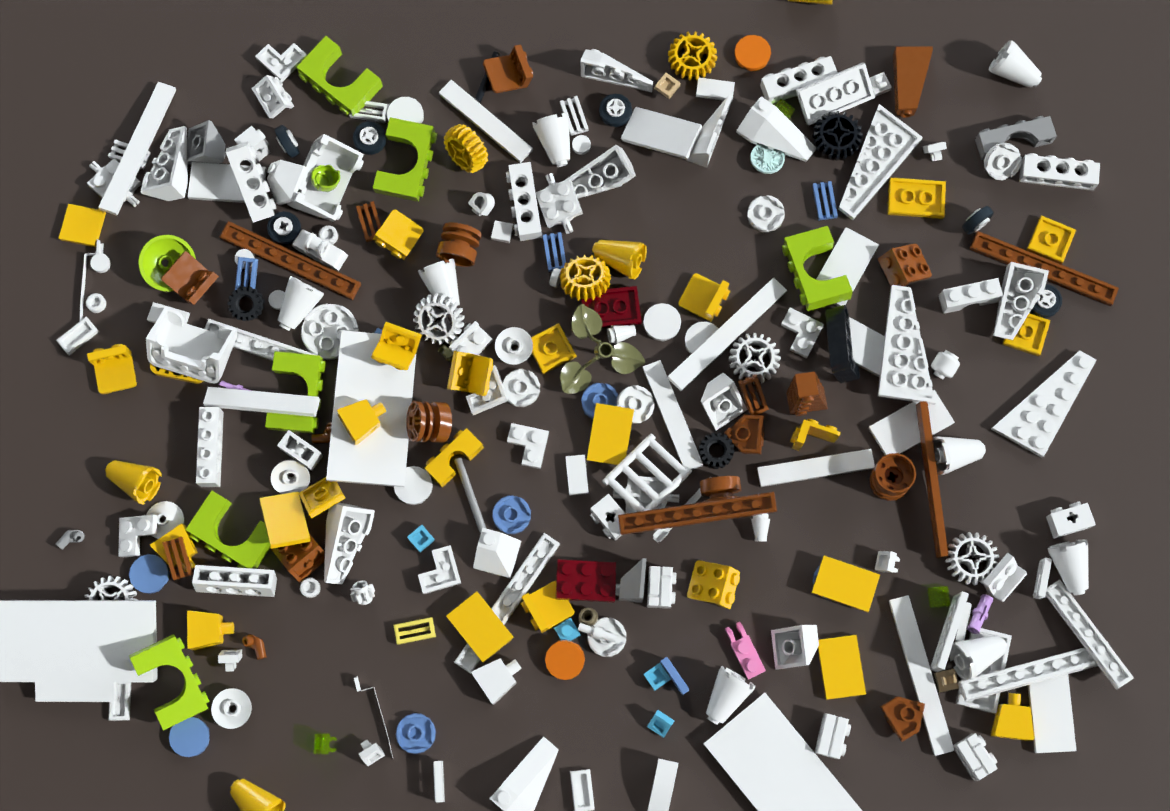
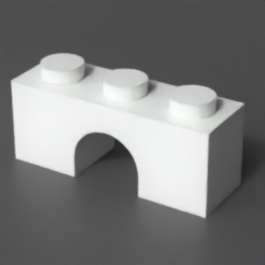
M995 278L944 289L938 297L943 314L962 310L971 304L979 303L982 306L996 303L1003 297L999 279Z

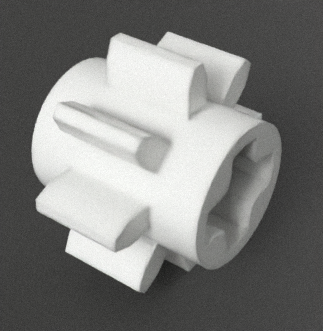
M358 581L350 589L352 601H357L360 605L369 604L373 597H375L373 584L368 585L367 581Z

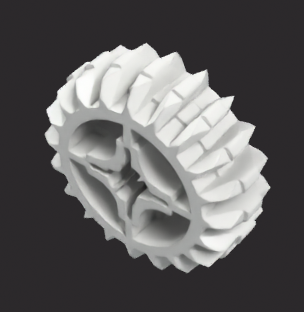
M435 293L434 297L430 294L427 296V299L423 298L420 301L421 303L416 305L417 310L413 314L416 317L413 319V322L418 323L415 329H421L419 334L426 335L425 341L431 338L432 344L437 340L439 344H443L444 340L446 343H449L451 339L454 340L457 334L462 332L461 328L464 326L462 320L465 317L460 313L463 311V308L457 309L459 303H452L453 297L447 300L446 294H443L441 298L438 293ZM436 306L443 307L444 310H441V309L437 308ZM426 311H427V313H428L427 315H428L429 318H430V323H429V324H428V322H427V320H426ZM449 314L452 318V326L450 325V321L448 320ZM442 315H444V316L441 318V320H438V321H436V322L434 323V321H435L438 317H441Z
M753 333L752 338L746 334L745 340L740 337L738 339L739 343L734 342L733 347L735 349H730L732 354L729 356V361H732L730 368H736L733 373L734 375L740 373V380L743 377L751 378L752 375L756 374L759 381L764 383V377L770 380V374H776L777 371L774 368H779L780 364L777 362L780 361L781 357L777 356L780 352L779 349H773L776 343L769 344L770 337L765 341L763 340V334L757 338L756 333ZM751 345L760 346L762 348L756 350ZM744 349L747 359L741 364L739 353ZM768 353L770 365L765 368L762 358ZM753 355L754 357L759 356L757 362L751 360ZM754 367L760 372H752L747 369Z
M968 532L966 537L964 534H960L959 539H953L954 544L948 545V548L952 551H948V556L951 558L945 560L946 563H951L947 569H954L955 572L952 573V576L959 575V582L965 578L966 585H969L971 580L973 585H977L978 580L983 584L984 579L997 566L998 562L994 561V559L999 558V555L993 554L997 548L993 547L991 549L990 545L993 542L990 540L986 543L985 535L979 539V533H975L972 536L971 532ZM967 544L966 554L957 557L960 547ZM974 544L979 546L985 554L979 553ZM969 556H972L973 558H979V559H977V560H975V561L973 562L972 560H969V559H966V558H968ZM987 561L985 569L977 574L979 562ZM959 564H965L971 573L963 570Z
M108 576L107 580L102 577L100 579L101 584L95 581V588H88L91 594L84 595L89 600H98L99 596L101 600H109V598L113 600H138L133 598L137 595L136 591H131L134 586L131 584L127 585L128 581L125 579L121 581V577L118 576L115 579L113 576ZM111 587L121 589L118 593L110 594L106 592V589Z

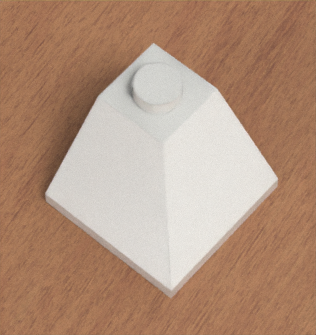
M283 160L270 164L267 180L276 204L283 205L294 201L307 167Z
M722 373L707 383L701 403L714 429L717 431L745 412L747 408L734 381L726 374Z
M482 528L473 568L511 579L521 540L497 531Z
M799 625L771 630L775 670L810 664L819 646L817 625Z

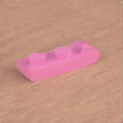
M737 622L736 628L741 634V639L736 641L733 631L729 627L725 628V631L747 680L766 670L749 635L746 634L741 622Z

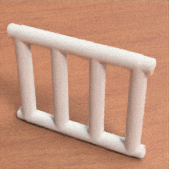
M652 433L602 480L603 484L606 486L609 484L637 512L656 509L692 473L691 469L688 467L684 468L655 441V436ZM649 445L680 473L673 481L642 454ZM635 458L666 486L659 495L628 467ZM621 472L625 473L652 499L645 508L615 480Z

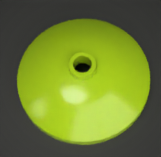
M160 235L152 238L143 246L139 254L138 267L142 278L147 284L157 290L174 291L161 280V277L184 251H187L196 259L191 246L183 239L174 235ZM164 259L168 261V265L166 267L162 265V261Z

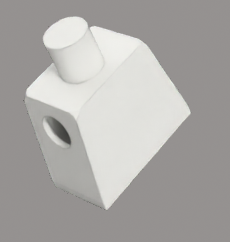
M500 658L471 673L494 705L517 683L512 675L522 668L516 659L505 665Z

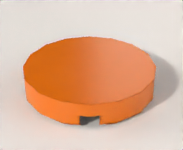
M745 36L736 44L735 60L740 67H744L749 71L760 70L768 64L771 56L770 45L761 36Z
M570 640L557 641L546 652V668L557 679H573L579 675L584 667V652L578 644Z

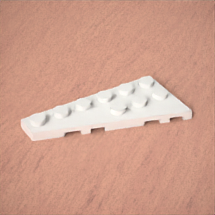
M880 104L838 208L851 220L856 218L923 138Z
M892 285L878 396L913 402L927 401L928 404L935 405L936 399L933 394V385L929 376L924 344L919 331L920 326L916 317L912 290L910 287Z
M1078 351L992 427L991 430L1039 457H1044L1093 368L1096 359L1082 351Z

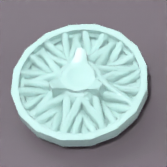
M759 143L750 154V161L753 167L764 174H772L779 171L785 162L783 151L777 149L770 150L767 149L768 146Z

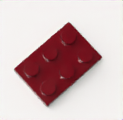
M637 286L607 289L606 293H602L601 298L595 296L594 301L591 298H588L587 301L581 298L582 304L599 314L602 319V328L642 323Z
M557 560L556 600L615 602L616 562Z

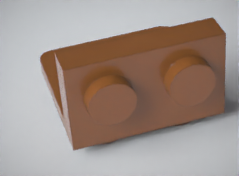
M515 45L510 55L485 59L483 62L494 93L527 88L533 78V70L529 67L527 54L523 51L521 45Z
M917 244L892 248L878 258L890 286L905 287L910 282L928 279L932 276L930 268Z

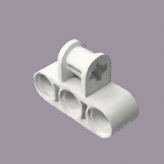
M303 229L292 244L299 252L339 272L348 257L344 251L333 246L329 241H324L317 237L316 234Z

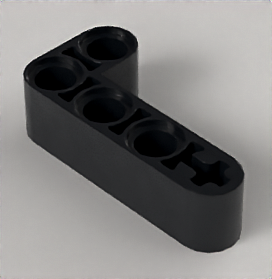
M846 305L826 309L831 370L840 383L860 379V372L857 363L853 359L848 309Z

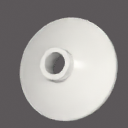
M518 327L503 330L495 342V351L498 357L503 362L511 365L521 364L526 361L533 350L531 336L525 330ZM512 345H518L517 350H512L511 347Z
M285 460L273 468L271 483L280 494L301 492L310 483V473L301 462ZM292 473L294 477H289L287 474Z
M163 501L156 503L146 514L157 515V535H152L157 539L181 523L184 524L182 510L172 502ZM165 516L166 521L161 523L160 518Z
M229 688L223 690L213 700L212 716L221 727L227 729L238 728L245 724L251 715V701L248 695L239 689ZM232 705L236 706V711L234 713L230 711V707Z

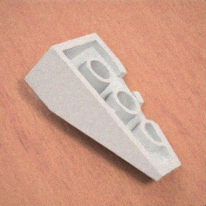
M585 50L581 58V77L652 92L653 81L610 56L601 53L599 50Z
M732 95L727 96L702 126L697 141L686 161L707 168L730 108Z
M760 97L751 107L736 133L753 144L757 145V143L768 146L767 149L783 151L785 155L807 162L816 151V147L776 106L763 97Z
M182 126L169 129L160 146L161 152L158 158L153 159L151 171L146 172L141 187L142 194L166 201L185 198L188 184L187 128Z
M615 145L567 179L571 180L576 196L579 199L620 187L636 175L632 163L624 150Z
M1010 262L1007 265L1001 289L1003 297L999 300L993 336L1008 340L1014 339L1045 289L1048 270Z
M337 503L329 508L326 519L325 583L343 584L353 565L352 560L356 552L362 548L360 544L365 535H368L371 530L375 510L345 503Z
M543 737L490 799L503 811H534L559 749Z

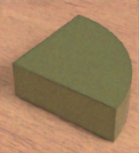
M444 344L438 348L439 353L451 363L453 352Z

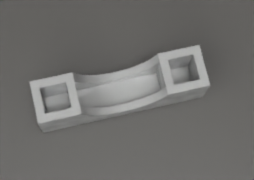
M1038 116L1027 122L1026 120H1021L1010 126L1004 124L997 129H984L979 132L975 142L980 158L984 160L990 148L996 144L1004 143L1011 138H1022L1029 141L1034 147L1053 143L1057 135L1051 117Z

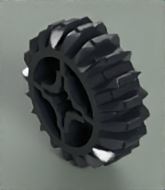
M830 111L828 116L824 114L822 115V120H817V125L813 128L812 138H815L813 144L818 145L817 151L823 150L822 156L827 153L829 154V159L835 156L837 161L840 156L846 159L847 155L851 157L854 153L853 151H858V146L862 143L863 133L860 132L862 127L857 126L858 120L852 121L853 115L847 117L846 111L843 115L836 111L834 115ZM834 124L833 129L823 131L827 126ZM852 140L848 145L840 147L842 142Z

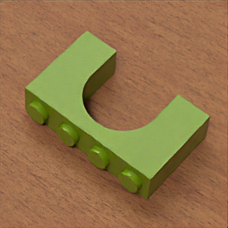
M325 36L297 66L298 76L305 83L310 82L316 92L325 94L326 99L331 104L336 103L340 106L339 109L345 115L351 114L354 116L355 113H359L364 108L366 101H370L383 87L381 79L366 68L352 84L346 87L330 85L326 81V73L342 55L340 46Z
M390 117L386 137L388 140L413 146L418 152V160L415 167L405 174L397 175L377 171L373 190L375 193L419 202V198L423 197L425 186H423V181L428 177L429 168H427L428 161L431 162L433 157V150L431 148L432 144L436 143L437 133H435L433 126Z
M828 226L785 237L784 245H782L783 254L789 260V271L793 272L795 276V287L801 292V304L806 306L807 311L849 300L853 292L847 275L829 280H816L810 277L804 270L803 264L809 257L833 249L834 240Z
M274 351L272 371L279 374L303 377L308 386L307 396L319 397V391L323 390L321 373L325 371V361H323V358L320 355ZM321 399L319 402L318 410H320L321 408ZM267 412L265 427L269 430H290L291 432L314 434L315 429H318L319 418Z
M211 491L186 528L190 532L189 537L198 543L200 540H203L207 543L205 547L214 553L216 550H219L223 553L221 557L230 563L232 560H235L239 563L238 568L257 569L270 549L265 523L260 520L244 543L237 546L224 545L218 535V526L232 503L216 492Z
M174 634L129 655L138 676L162 665L174 666L183 673L184 687L180 695L174 700L154 709L163 730L207 710L206 703L210 702L205 691L201 692L198 687L201 682L197 673L192 674L190 667L193 664L189 656H184L182 649L185 647L181 638L176 639Z

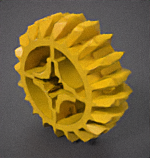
M696 31L693 35H690L689 32L686 33V36L679 35V39L675 38L674 44H670V50L668 51V62L671 63V70L676 69V75L682 73V79L688 76L689 81L692 77L698 80L699 75L703 78L706 77V73H711V68L715 67V62L717 61V49L714 48V42H710L709 37L704 39L703 33L697 36ZM682 48H684L685 52L682 55V57L679 58L678 53ZM706 54L707 60L703 64H701L700 58H702L703 55Z
M464 124L451 127L445 133L444 145L456 166H460L462 170L465 169L466 172L471 173L477 172L484 167L488 161V153L480 137L476 135L475 131H471V128L466 127Z
M584 254L583 258L578 256L576 260L570 258L569 263H565L564 268H561V288L566 295L570 294L571 299L576 297L578 301L581 298L587 301L588 298H591L594 301L595 296L601 298L602 293H606L607 288L610 286V269L606 266L605 261H601L599 257L594 259L593 255L586 257Z

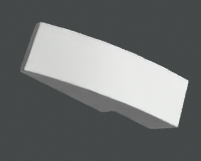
M658 759L647 811H669L678 768L677 762Z

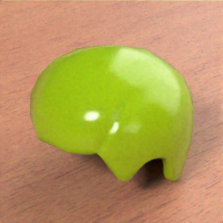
M319 165L311 173L312 185L322 192L334 190L341 179L340 171L335 170L332 165Z

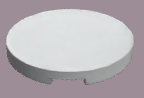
M322 304L313 308L304 318L301 330L302 341L309 352L314 355H320L326 360L339 358L341 330L358 332V324L353 314L347 308L336 304Z

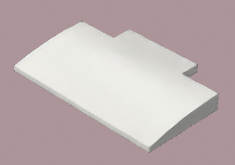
M0 600V682H35V702H115L117 700L116 682H154L158 679L157 667L138 676L129 658V655L157 642L156 600Z

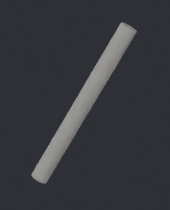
M457 458L454 461L479 532H481L482 528H486L462 458Z

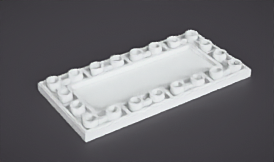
M341 330L326 481L404 487L409 441L406 418L408 408L412 403L416 355L406 371L377 362L371 356L380 340L381 334ZM367 399L371 407L381 402L386 412L378 416L380 427L358 445H355L338 417L337 410Z
M763 693L704 743L705 747L757 811H862L766 693Z

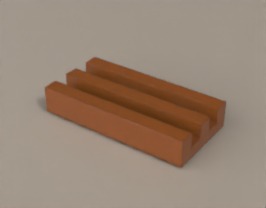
M374 201L370 202V204L365 203L363 206H356L366 242L373 241L376 234L369 213L370 208L373 210L378 230L381 228ZM364 210L372 233L370 237L361 212Z
M756 374L752 375L751 378H745L744 381H738L749 415H758L769 410ZM752 382H754L755 387H756V389H757V392H758V395H759V398H760V401H761V404H762V408L759 407V404H758V402H757V399H756V396H755V393H754V390H753V387H752V384H751ZM745 385H747L748 390L750 392L754 407L756 409L755 411H753Z
M183 537L162 542L173 580L193 575ZM178 542L180 544L185 565L187 568L186 573H184L178 549L176 546V543ZM169 545H172L179 575L176 573Z

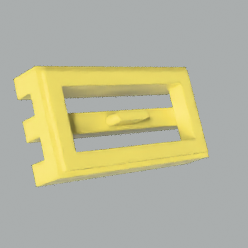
M432 617L393 625L397 645L436 637ZM424 623H429L430 625L427 627L399 632L398 630L400 628H405ZM431 631L430 634L400 639V636Z

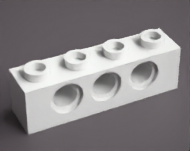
M823 56L811 63L804 62L792 69L785 68L777 74H767L762 78L760 87L765 99L773 104L797 96L796 90L838 72L832 57L825 58ZM813 71H816V72H818L820 75H814V74H812V72H813ZM795 77L802 78V81H797ZM781 82L784 83L786 86L781 87L777 83Z
M247 141L226 148L227 157L252 221L256 222L274 216V209H277L274 199H270L267 193L270 192L267 181L263 182L262 180L263 170L260 163L256 164L254 159L257 156L254 147L249 146ZM243 160H248L251 165L248 168H244L240 163ZM255 178L258 182L255 185H250L247 183V180ZM257 195L263 196L264 200L262 202H256L254 200V197Z
M1030 153L1022 158L1019 182L1094 191L1099 184L1100 163H1095L1093 160L1078 161L1074 158L1060 159L1052 155L1043 157ZM1037 166H1041L1044 171H1040ZM1056 168L1061 169L1063 173L1057 172ZM1075 170L1079 171L1082 176L1077 175Z
M531 162L508 165L509 172H506L507 183H511L512 189H508L510 201L514 200L515 205L511 207L512 217L517 218V224H514L515 236L519 235L520 241L542 238ZM518 182L525 183L523 187L516 186ZM522 199L528 200V203L522 205L519 203V201ZM526 216L531 218L529 222H523L521 219Z
M199 407L196 484L200 487H220L224 412L219 407Z
M195 565L192 584L196 592L274 597L277 577L274 570Z

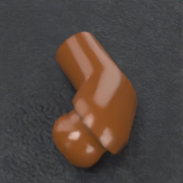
M332 423L326 425V429L322 434H312V444L330 442Z
M251 634L243 637V645L255 650L257 660L267 658L262 639Z

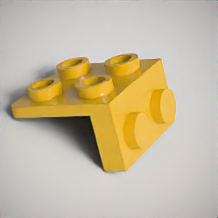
M392 210L373 239L380 247L390 250L391 254L396 258L405 260L424 232V229L399 211Z
M695 273L679 300V306L711 322L714 316L718 317L722 309L720 306L722 300L726 301L730 294V290H728L730 283L722 280L721 284H718Z
M385 322L380 340L371 358L379 363H385L398 370L406 371L409 369L417 353L422 334Z
M115 344L109 349L98 348L94 349L91 353H87L88 361L94 365L100 394L136 387L137 381L132 353L126 345Z
M454 351L447 388L486 396L489 390L490 375L493 370V359L472 353Z
M807 419L802 421L799 428L796 427L790 442L793 443L792 449L799 451L805 442L807 434L835 443L840 436V432L833 426L826 425L825 427L819 425V422L816 420Z
M698 560L694 566L687 597L714 603L730 610L735 600L734 594L736 586L740 581V572L727 565Z
M556 581L549 583L530 595L527 593L522 596L523 602H521L524 611L531 613L533 619L530 621L535 630L539 629L541 633L574 615V609L569 600H556Z

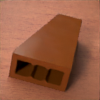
M933 46L895 48L893 53L896 116L903 118L914 116L918 108Z

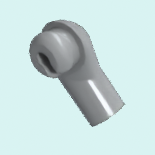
M68 530L55 544L63 550L69 542H82L85 535L80 530Z

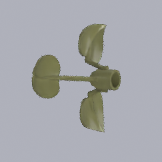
M580 304L576 308L571 320L572 331L579 339H585L589 336L592 341L597 343L594 349L596 356L582 367L578 362L574 361L568 362L562 367L560 382L564 393L574 394L586 389L591 382V374L585 368L599 358L613 357L611 365L620 374H629L645 364L642 354L631 344L620 342L613 347L608 342L602 343L601 340L594 338L592 335H596L601 331V317L596 311L584 304Z

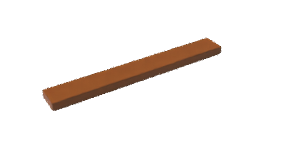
M230 221L227 222L219 236L220 239L241 249H247L258 257L348 299L353 300L361 286L359 281Z
M979 231L976 232L970 246V250L1007 265L1010 262L1048 270L1047 281L1109 306L1113 305L1119 289L1116 286Z
M923 401L916 404L936 558L948 556L928 402Z
M775 492L621 514L618 515L620 534L625 535L777 512Z

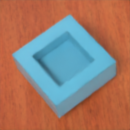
M420 525L407 537L420 553L435 540L423 525Z
M571 618L554 627L561 640L572 641L581 636Z
M660 663L643 674L654 691L671 680Z
M657 710L647 727L664 738L674 720Z

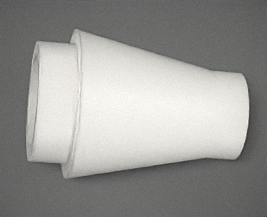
M634 325L611 326V328L607 329V337L610 343L617 344L632 336H636Z
M769 514L753 516L751 521L755 541H767L770 524Z

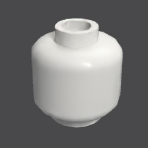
M947 350L938 352L931 364L932 369L935 370L933 374L941 379L945 377L952 378L960 366L959 357Z

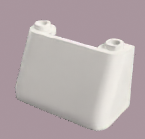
M325 134L321 135L312 144L303 166L307 167L295 199L293 202L287 203V205L332 222L339 220L343 212L339 204L352 173L361 169L364 162L362 160L364 154ZM319 165H332L335 170L340 171L341 179L334 190L322 192L312 185L311 173L315 167Z
M165 307L146 337L147 359L156 367L205 382L218 383L237 338V328L224 325L219 328L218 333L184 323L183 316L178 310Z

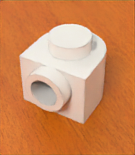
M482 192L475 193L468 202L472 207V211L479 216H487L495 203L492 195Z

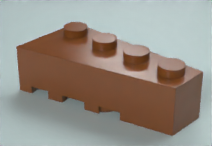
M815 371L795 374L786 392L790 414L804 416L807 412L828 409L824 387L820 383Z

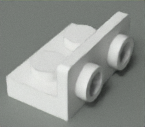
M266 75L251 89L268 117L273 119L285 108L292 109L294 105L291 102V96L282 87L283 83L277 77Z
M475 321L473 324L469 323L459 337L456 336L454 340H451L449 349L452 352L459 351L479 355L493 339Z
M1007 553L984 579L983 584L989 594L1004 602L1024 579L1027 572L1017 565L1012 555Z

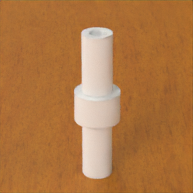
M580 623L578 631L590 634L598 640L602 638L615 643L618 636L603 631V628L597 626L594 628Z

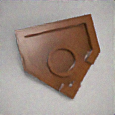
M743 415L738 422L724 432L742 454L761 455L765 430L764 416Z
M897 696L880 706L885 719L901 742L919 732L925 703Z

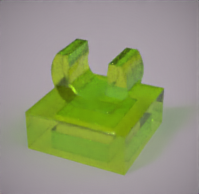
M315 734L314 754L335 752V748L329 747V742L337 741V738L330 737V734Z

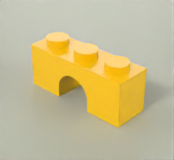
M467 428L464 431L460 430L453 437L454 440L450 444L446 443L440 449L441 453L436 458L433 456L426 462L425 470L442 488L456 475L455 471L450 467V460L453 456L461 454L471 461L484 448L483 444Z

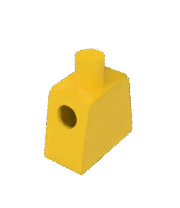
M367 399L338 409L337 415L355 445H358L380 427L378 416L384 414L386 409L381 402L371 407Z
M181 523L150 544L168 564L162 542L183 537L192 570L195 568L191 557L198 552L192 538L189 537L190 534L186 530L185 524ZM178 542L176 543V546L178 549L182 567L185 570V572H187L181 547ZM169 545L174 566L176 568L178 566L174 556L172 545Z
M187 611V644L190 650L222 644L224 634H234V623H223V616L220 614Z
M1009 693L1008 704L998 705L991 731L992 737L1026 741L1034 740L1031 708L1020 706L1021 694Z

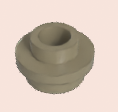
M584 608L579 613V622L592 627L598 621V613L593 608ZM591 615L592 618L589 621H587L586 617Z

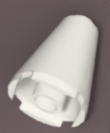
M1012 40L1008 41L998 52V57L993 59L988 69L993 74L1028 88L1038 86L1042 80L1040 77L1042 73Z
M562 113V117H557V114L538 119V124L533 122V128L551 163L557 165V167L567 165V161L570 160L568 114Z
M449 259L450 263L440 261L424 267V272L423 270H418L421 279L433 297L435 293H438L440 298L443 294H446L447 300L453 297L451 302L459 303L454 259Z
M290 276L278 321L281 322L279 326L288 331L291 328L295 329L321 300L324 293Z
M941 436L933 437L938 475H945L980 460L986 452L985 445L980 440Z
M1076 540V544L1075 542L1070 543L1068 541L1050 546L1048 553L1068 592L1073 593V595L1085 594V590L1089 588L1087 540Z
M998 635L954 642L949 658L950 661L954 660L956 666L953 668L963 680H972L1006 653L1007 644Z
M721 666L706 711L707 719L717 725L719 722L724 723L754 691L755 685L752 682L749 684L745 683L746 678Z

